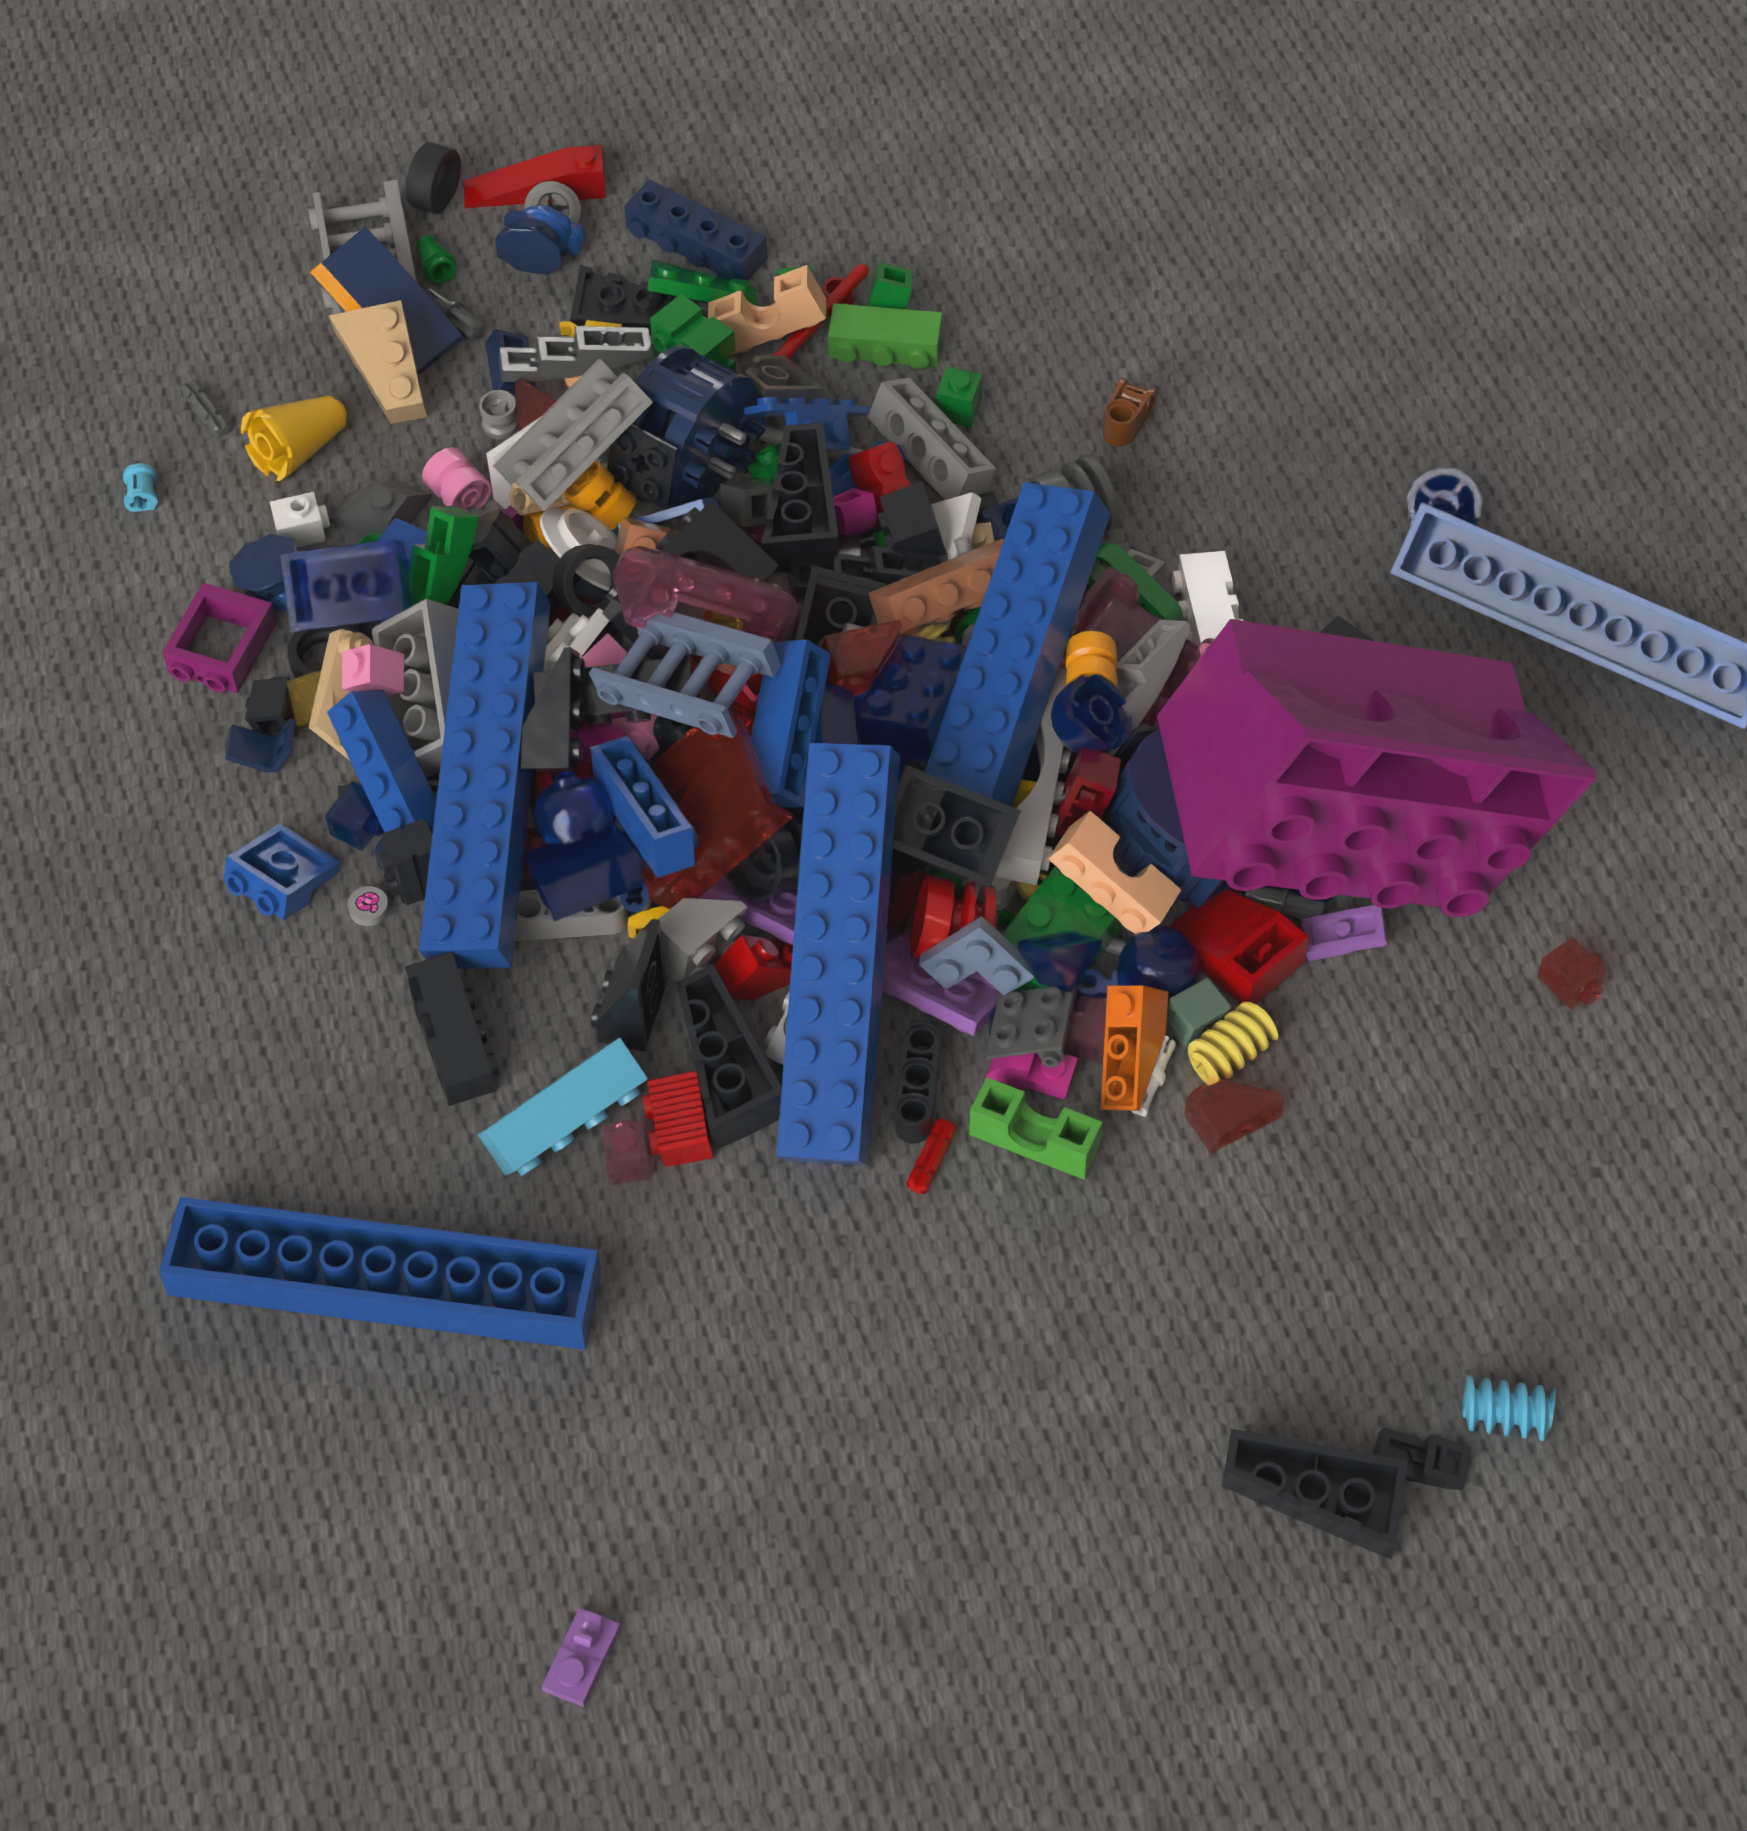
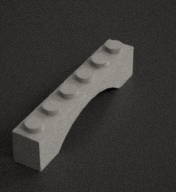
M1058 669L1034 740L1040 764L1039 779L1029 796L1016 808L1021 810V814L995 877L1037 885L1040 869L1048 871L1050 864L1048 858L1052 853L1053 847L1045 845L1046 837L1054 838L1059 816L1058 814L1051 813L1052 805L1057 806L1059 804L1065 784L1064 782L1057 781L1058 773L1066 775L1070 751L1063 750L1064 742L1072 743L1076 720L1070 719L1069 714L1070 711L1077 712L1079 707L1066 694L1065 676L1067 669Z

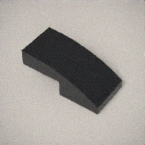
M1383 1427L1377 1435L1374 1455L1408 1461L1405 1478L1407 1481L1445 1489L1462 1490L1466 1483L1472 1448L1431 1434L1424 1441Z

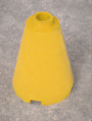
M329 395L252 410L242 418L241 433L247 432L250 441L249 444L245 445L246 451L254 465L266 476H268L271 470L278 476L276 481H281L289 477L345 428L347 412L341 401Z

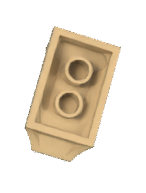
M340 629L329 634L308 728L350 761L327 711L350 693L349 691L342 690V652L368 644L374 645V643L361 632Z

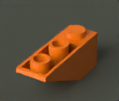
M1107 986L1101 1110L1140 1111L1166 1034L1167 991L1147 986Z

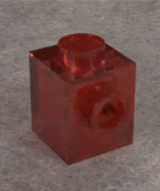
M1572 937L1542 958L1538 978L1572 1010L1581 1003L1588 1006L1598 999L1603 992L1602 984L1606 969L1598 956L1588 952Z

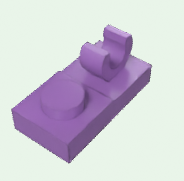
M1375 905L1301 919L1302 931L1309 937L1306 953L1308 961L1348 954V952L1374 947L1382 948L1384 945H1388L1383 908Z
M579 1608L542 1684L543 1692L584 1707L621 1628L620 1623Z

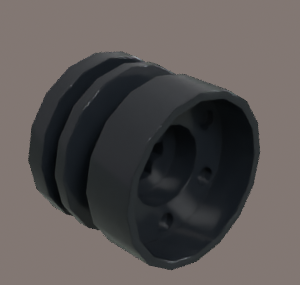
M804 807L769 808L728 824L721 834L719 844L720 865L727 881L738 894L747 900L762 902L798 887Z

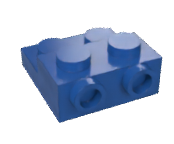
M279 823L226 857L223 881L232 894L236 896L244 894L255 901L257 908L264 915L275 914L282 920H285L310 903L311 894L314 889L338 874L340 861Z

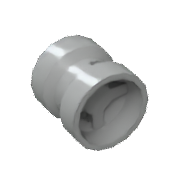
M493 390L486 393L479 402L483 431L493 439L511 437L517 432L519 427L514 396L504 390Z

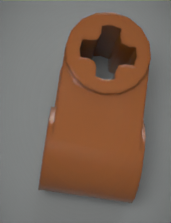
M1120 378L1104 411L1103 437L1107 443L1121 447L1133 442L1144 421L1148 419L1155 406L1158 394L1156 388L1151 387L1147 390L1129 384L1126 378Z

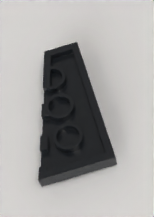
M580 265L570 322L577 326H585L586 320L622 324V327L648 328L649 334H651L650 318L678 296L647 291L648 282L643 281L641 285L623 281V276L609 272L607 276L593 273L591 267ZM689 299L702 308L703 316L708 318L709 302Z

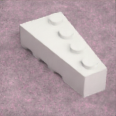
M1225 551L1179 555L1178 570L1172 571L1174 594L1181 593L1182 601H1178L1183 613L1182 621H1188L1191 627L1184 643L1185 655L1192 654L1193 662L1188 663V674L1230 619L1243 621V619H1239V604L1237 596L1233 595V580Z

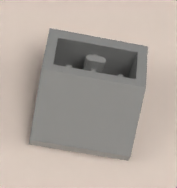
M683 898L658 920L661 924L666 974L672 980L678 982L710 966L712 960L718 955L722 956L741 936L742 930L745 927L744 919L747 906L742 901Z

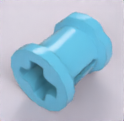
M142 463L126 467L123 471V480L127 485V494L124 497L125 507L131 512L154 510L158 504V497L154 492V483L157 480L156 470L152 466Z

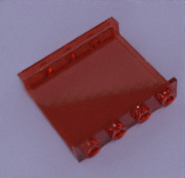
M733 701L728 709L737 730L734 738L721 734L711 735L700 728L693 727L649 766L656 777L661 780L663 787L673 801L677 803L689 824L693 826L698 838V847L694 848L695 866L658 878L633 843L651 901L668 909H671L683 898L698 899L793 818L791 812L773 803L753 747L749 731L753 729L755 711L736 701Z

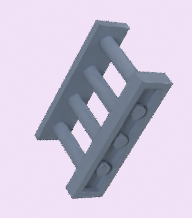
M638 602L630 614L637 627L639 637L614 673L594 667L589 672L597 689L598 696L611 705L621 704L700 728L711 735L721 734L734 738L737 730L728 712L729 707L752 674L760 673L775 677L782 666L772 640ZM660 644L670 647L647 683L630 678L652 645ZM694 654L703 657L680 693L663 688L685 655ZM725 663L737 667L714 702L696 698L718 664Z

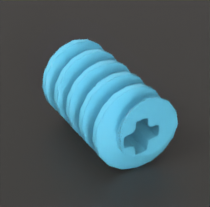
M1467 1375L1461 1418H1466L1468 1429L1471 1432H1474L1479 1420L1484 1421L1487 1434H1492L1496 1424L1501 1423L1504 1436L1509 1437L1514 1425H1519L1522 1439H1527L1533 1427L1537 1429L1539 1441H1544L1552 1426L1556 1387L1552 1389L1546 1399L1542 1385H1536L1531 1395L1528 1396L1525 1383L1520 1382L1511 1394L1507 1380H1501L1496 1390L1493 1391L1490 1378H1483L1478 1389H1476L1473 1377Z

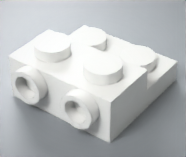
M600 608L589 619L585 615L579 617L573 612L564 622L557 618L548 628L547 634L548 641L546 644L544 672L553 670L564 647L573 648L580 653V658L609 622L602 614L603 611Z

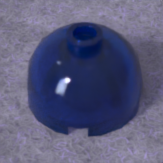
M1440 467L1425 472L1413 483L1407 495V512L1411 525L1421 502L1474 525L1478 524L1482 516L1483 497L1479 485L1469 474L1456 468Z
M1093 674L1090 677L1081 675L1070 681L1055 697L1051 710L1052 726L1058 739L1067 749L1077 755L1082 748L1107 753L1123 745L1131 734L1132 718L1131 715L1127 718L1125 717L1122 706L1127 702L1123 694L1111 681L1097 674Z
M574 771L555 775L552 778L553 783L544 787L535 800L533 809L534 821L539 839L542 837L545 843L562 844L583 840L582 832L594 828L595 834L598 835L611 828L617 821L609 794L602 784L586 776H577Z
M1157 925L1149 932H1138L1127 940L1116 964L1117 980L1119 984L1122 981L1124 986H1147L1167 991L1169 1001L1171 997L1196 984L1199 976V956L1191 940L1181 931L1169 926Z

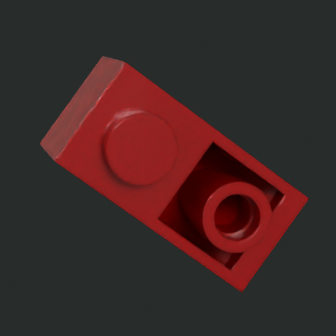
M741 935L714 963V967L732 998L753 1001L790 985L793 945L778 940Z

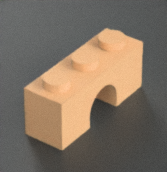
M808 265L774 277L775 303L770 306L759 307L747 301L741 290L708 303V319L713 316L734 331L735 352L731 355L738 352H747L754 346L770 340L781 339L786 334L804 327H813L826 319V297Z
M1089 811L1069 826L1048 860L1058 867L1066 877L1072 879L1087 892L1096 903L1102 905L1116 917L1126 929L1132 931L1140 938L1162 922L1181 889L1152 864L1148 865L1134 877L1122 873L1116 866L1113 858V849L1120 836Z

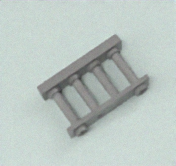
M397 180L383 182L385 197H379V201L323 210L320 192L313 193L315 208L308 209L312 230L319 229L324 260L331 255L330 250L338 249L359 232L327 236L326 224L382 215V219L390 218V222L383 223L384 227L369 230L380 242L387 241V245H395V248L388 249V251L416 281ZM322 288L325 309L333 308L334 314L341 313L336 302Z
M598 359L493 467L511 486L512 483L516 482L543 511H546L653 402L627 374L622 373L617 377L601 359Z

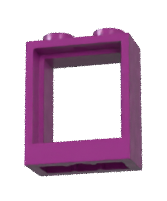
M202 583L162 651L168 672L174 678L183 682H188L192 679L205 683L208 688L216 692L229 690L238 693L277 624L272 603ZM206 616L247 628L228 663L187 651Z

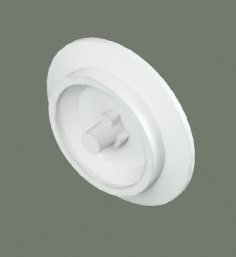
M549 508L540 518L543 535L559 558L565 552L578 545L594 544L613 550L615 548L617 536L605 524L583 510L575 508L567 510ZM587 559L581 562L575 573L589 583L609 591L611 578L607 565L597 559Z

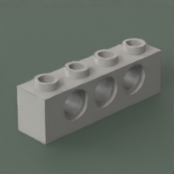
M910 378L881 382L867 418L879 429L883 436L901 447L906 456L905 459L913 465L922 475L923 479L944 500L971 492L977 496L978 494L985 493L996 470L994 465Z

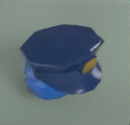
M539 205L528 207L522 211L508 212L504 216L505 228L497 234L495 246L498 257L516 270L547 275L562 266L561 254L566 252L576 255L581 251L582 246L585 244L586 235L583 226L576 222H571L567 215L552 207Z
M271 533L257 541L243 545L229 563L234 585L244 588L245 595L271 602L274 611L276 609L289 611L299 607L303 602L312 599L319 587L329 577L323 567L317 563H310L308 558L297 552L294 538Z

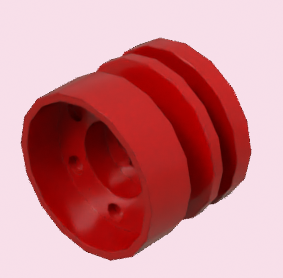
M929 874L924 875L913 914L910 937L911 958L920 959V955L981 916L996 929L995 886L991 885L989 888L982 885L976 899L975 882L968 881L960 897L955 898V887L952 878Z

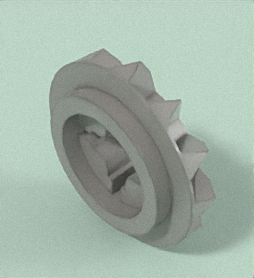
M555 181L540 183L528 193L525 199L524 209L531 206H548L550 198L554 208L565 209L561 213L567 215L571 222H579L581 214L579 200L576 194L562 183Z

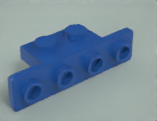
M764 397L757 399L756 406L744 408V416L785 417L786 426L823 423L827 452L850 450L847 418L870 413L869 406H856L855 399L833 401V405H831L829 398L809 400L808 404H805V398L784 399L783 403H780L779 397Z

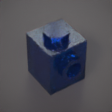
M353 781L325 814L329 834L360 851L365 849L374 836L380 837L384 833L363 787Z

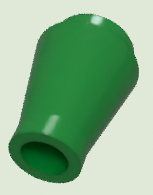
M431 235L421 237L417 241L416 248L419 252L424 277L435 284H445L452 280L456 274L457 262L455 257L440 245L435 237Z

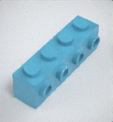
M618 1038L477 1135L505 1176L516 1170L520 1176H523L541 1163L538 1155L549 1147L555 1153L575 1140L571 1133L583 1124L587 1129L592 1128L608 1117L604 1110L616 1101L620 1106H623L641 1094L637 1086L648 1078L621 1038Z

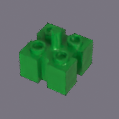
M680 294L650 318L651 340L655 346L653 347L654 359L673 346L685 345L697 353L737 372L736 360L730 357L735 352L734 331L713 316L710 319L703 316L702 308L684 295Z

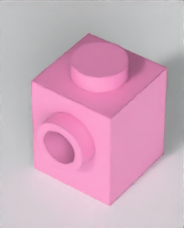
M372 644L343 651L342 690L349 692L384 690L386 696L404 692V654Z

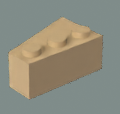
M401 300L328 315L335 334L347 350L351 360L361 373L389 422L394 424L427 417L409 328Z

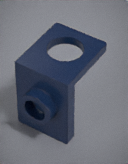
M289 719L276 737L232 724L228 732L225 759L260 771L277 772L292 752L296 720Z

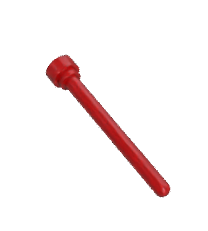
M858 264L826 298V319L832 314L833 303L841 304L869 274V268L866 264ZM825 320L820 321L813 327H804L796 330L773 356H785L790 359Z

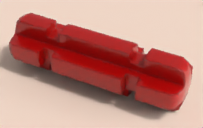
M944 1118L936 1120L930 1136H928L907 1180L906 1186L909 1190L923 1195L927 1193L957 1130L953 1122L947 1121Z

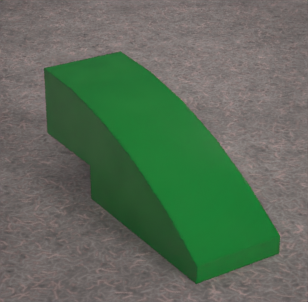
M456 506L431 507L426 543L413 544L403 611L425 599L444 605L449 603L466 567L474 542L478 516Z

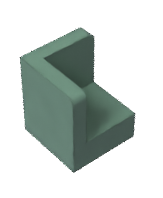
M1207 977L1169 999L1166 1026L1185 1048H1188L1192 1041L1200 1039L1205 1026L1228 1014L1231 1006Z

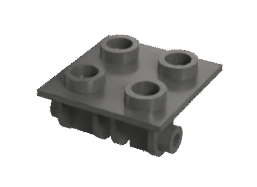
M1075 983L1010 992L1005 996L999 994L985 1055L986 1059L1038 1053L1042 1059V1064L1046 1067L1054 1068L1058 1063L1062 1062L1064 1059V1051L1062 1049L1064 1043L1068 1040V1032L1070 1030L1069 1017L1074 1011Z

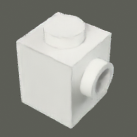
M314 492L270 502L277 535L294 538L296 548L326 541L323 528L330 527L325 505H317Z

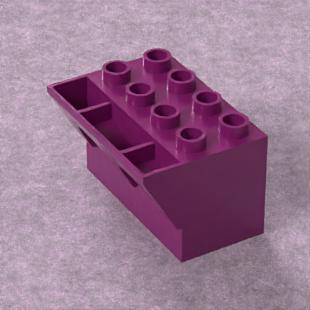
M1230 619L1157 715L1191 874L1194 877L1226 880L1231 888L1240 891L1274 886L1298 889L1303 897L1313 900L1327 899L1338 894L1370 898L1371 902L1380 908H1396L1411 903L1441 907L1442 912L1451 917L1469 916L1479 912L1488 904L1489 895L1513 869L1522 866L1529 860L1531 856L1530 850L1597 779L1594 768L1533 713L1526 712L1512 662Z

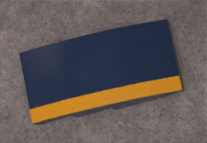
M366 226L310 271L316 282L336 302L342 312L401 300L407 319L418 375L463 339L461 333Z

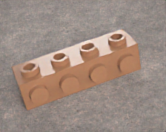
M999 539L868 593L879 630L897 633L900 637L910 636L921 631L920 625L930 621L933 623L947 621L955 616L954 611L963 607L973 609L982 606L1004 539Z

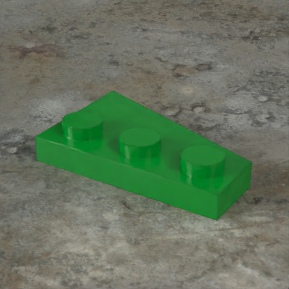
M652 259L647 291L673 296L682 294L689 299L711 302L741 290L747 301L756 305L757 288L752 287L751 283L746 280H727L709 273L698 272Z

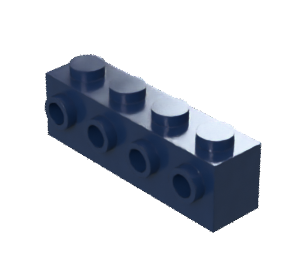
M650 179L624 206L626 228L635 237H646L656 242L665 252L672 253L674 251L686 257L692 265L696 267L704 266L716 272L720 278L748 281L768 259L766 236Z

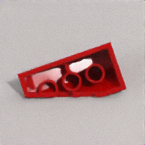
M603 145L565 147L464 180L465 208L525 204L528 193L536 185L547 181H555L568 186L576 194L578 200L606 198Z

